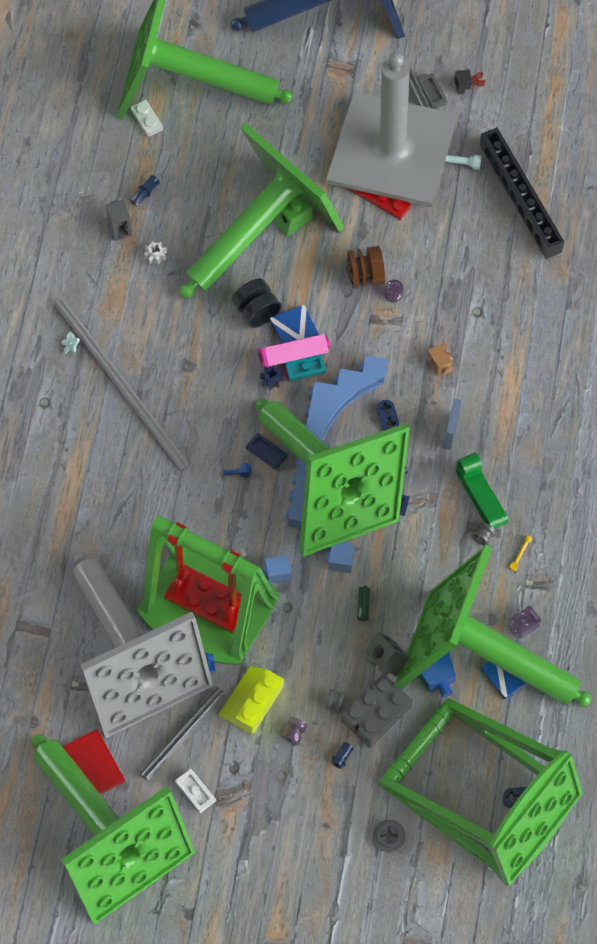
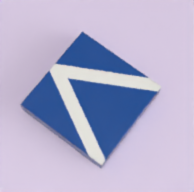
M305 305L270 318V322L281 343L319 335Z
M490 661L480 668L504 700L527 684Z

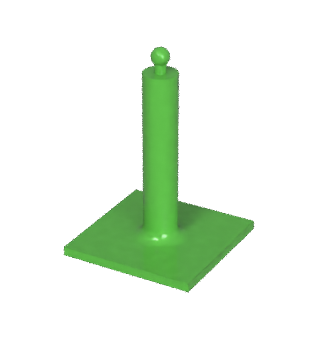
M153 0L138 31L116 118L123 120L149 65L268 105L272 104L274 97L287 104L292 101L293 94L286 89H277L279 83L277 79L158 39L156 36L166 0Z
M246 123L240 129L263 166L274 174L275 178L185 272L192 280L188 284L181 286L179 290L180 296L184 299L191 298L198 286L206 292L293 198L301 195L311 208L339 233L345 228L326 193Z
M266 399L257 401L256 410L259 412V422L306 465L299 553L303 557L399 522L409 426L402 424L330 449L280 402H269Z
M485 544L429 591L406 652L409 658L400 670L394 686L402 689L456 647L457 644H460L564 705L569 704L572 699H575L576 703L582 707L590 704V694L586 691L580 692L578 690L580 686L579 679L468 615L492 551L491 547Z
M36 734L32 737L31 744L36 749L34 753L35 762L94 836L61 859L86 913L94 925L195 854L172 792L167 786L119 818L57 740L47 741L43 734Z

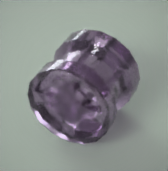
M393 279L386 283L384 292L386 300L395 303L402 299L403 284L399 280Z

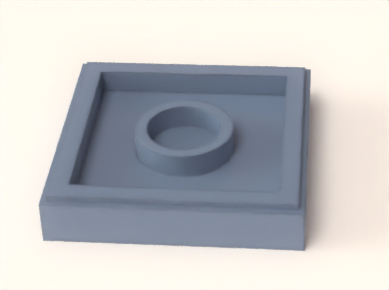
M458 399L453 401L445 437L444 449L448 450L452 448L461 401Z

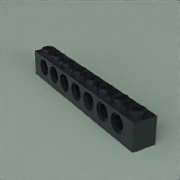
M498 127L481 133V149L545 259L562 253L564 246L562 236Z

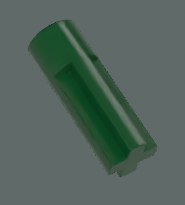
M359 586L357 620L359 621L369 620L370 588H367V586Z

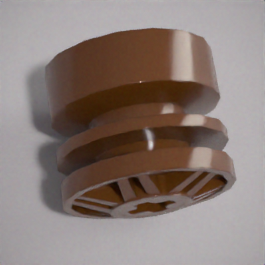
M379 245L367 247L366 256H363L360 248L356 249V257L352 249L347 251L346 268L353 289L359 287V279L362 287L366 286V278H369L372 286L385 283L384 262Z

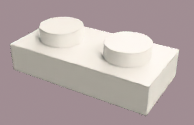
M147 100L130 107L132 114L147 137L163 130V125Z
M192 769L175 780L177 786L199 813H202L216 802L215 797Z

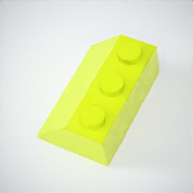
M250 666L218 715L253 735L282 691L284 679L268 669Z

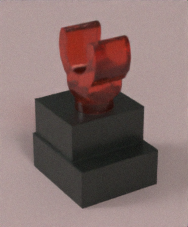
M470 70L455 71L454 84L457 94H464L465 90L471 89L472 84L484 86L486 80H479V78L483 77V72H478L471 77Z

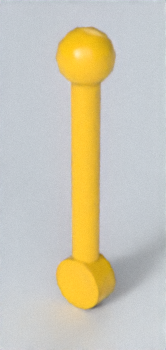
M530 535L525 536V542L521 547L515 561L510 564V569L512 571L517 570V563L519 562L527 544L532 541V537Z

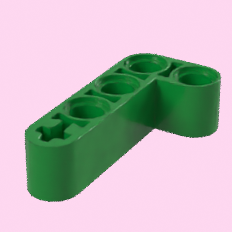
M474 452L457 460L456 474L482 520L496 529L507 524L508 517L481 472L482 462L477 453Z

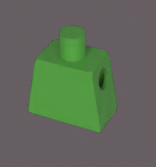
M298 195L278 214L275 225L288 237L314 219L312 208L301 195Z

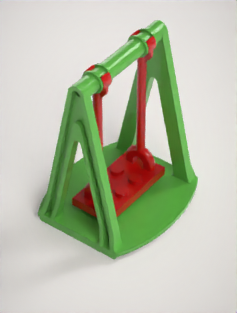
M158 515L151 526L143 598L137 608L138 614L154 630L189 612H193L204 652L213 653L214 662L240 665L280 597L279 593L266 579L261 568L243 559L240 553L234 550H226L190 532L187 526L179 522L173 523ZM164 545L170 556L159 572L162 547Z

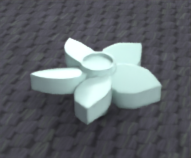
M72 332L68 333L67 340L61 341L66 346L63 354H67L70 350L76 352V346L80 339L76 338Z

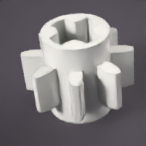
M152 241L149 246H145L146 252L144 257L145 259L149 258V264L155 263L159 265L162 260H166L167 248H162V242L156 243Z

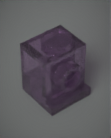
M529 605L510 619L509 628L514 635H518L522 639L540 627L541 619Z

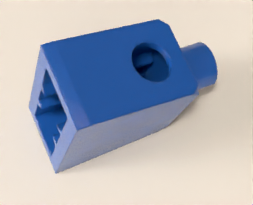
M449 652L418 675L429 692L438 689L442 698L448 697L453 693L450 684L454 683L456 678Z

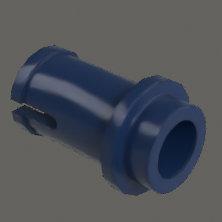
M343 742L337 754L332 756L331 763L339 769L345 767L346 760L354 750V747L347 742Z

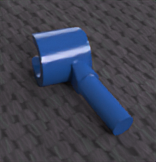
M242 463L240 469L224 470V475L239 474L242 477H248L252 468L250 464Z

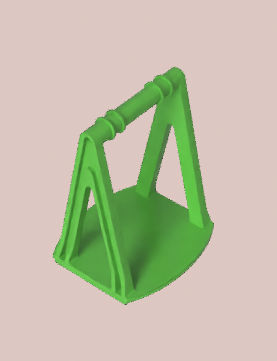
M447 698L438 710H434V715L426 720L425 726L405 750L396 756V761L389 765V769L378 781V784L401 803L490 867L501 881L510 887L515 879L544 849L565 820L571 808L583 794L573 757L566 750L549 748ZM453 716L537 775L514 803L495 835L398 783L406 777L405 774L409 769H413V764L436 736L443 732L442 729L445 725L450 724V719ZM523 750L549 762V764L545 767ZM465 834L482 842L492 852V854L485 850L483 847H481L479 844H477L475 841L470 839Z

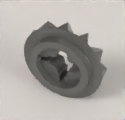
M384 820L377 824L373 831V840L381 851L389 853L398 851L404 845L406 834L400 823L394 820ZM388 829H390L391 835L397 836L391 839L390 844L387 838L383 837L387 835Z

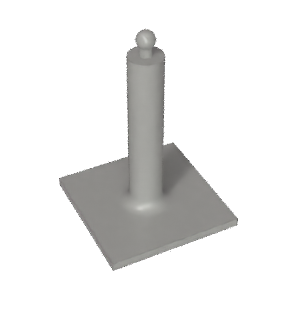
M391 54L382 64L381 97L354 91L326 183L432 207L458 114L408 103L410 65L401 54Z
M85 552L75 554L73 561L76 567L73 570V576L115 647L80 665L105 738L213 687L193 612H189L142 635L100 562L95 558H88Z

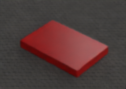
M98 729L63 746L100 794L125 782Z

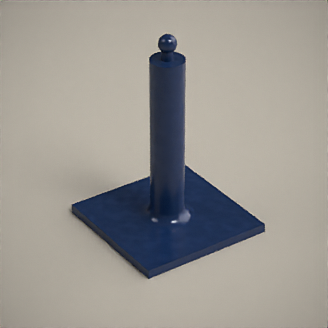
M262 0L244 7L246 17L234 18L231 21V28L238 32L244 26L250 25L252 31L255 32L332 0ZM381 0L398 38L405 37L393 0Z

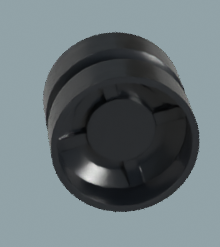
M262 278L245 283L232 297V303L242 313L243 319L250 328L261 327L270 322V318L276 316L282 307L277 297L271 293L270 287Z

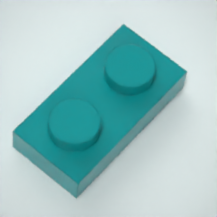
M322 354L285 362L290 382L326 374Z

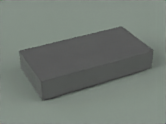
M433 73L417 79L431 108L436 109L447 105L448 101Z

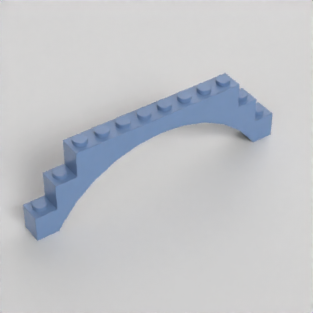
M365 356V361L360 363L359 372L340 369L339 375H335L334 385L315 382L314 388L309 390L308 399L311 400V404L306 406L305 416H308V420L303 422V424L320 440H323L333 421L348 405L361 395L384 384L388 359ZM297 458L295 467H298V473L293 475L292 484L295 485V489L290 491L289 502H292L291 508H287L286 519L289 520V527L301 528L306 465ZM348 541L323 549L327 551L325 562H328L329 570L351 573L355 548Z

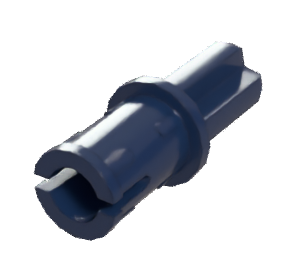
M151 175L143 185L138 187L139 190L130 198L132 205L139 206L146 197L151 195V191L160 183L158 179L154 181L157 177Z

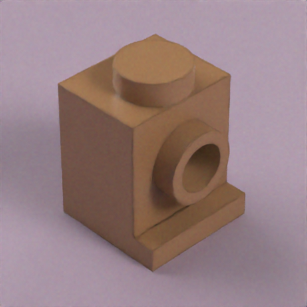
M445 342L429 349L427 354V360L437 376L449 374L453 370V359L451 354L445 351Z

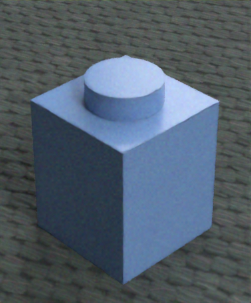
M288 555L265 559V566H262V572L270 583L292 580Z

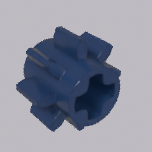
M274 365L269 368L264 367L265 373H260V379H263L262 386L266 385L269 387V390L274 387L279 388V382L284 380V376L281 375L282 369H277Z

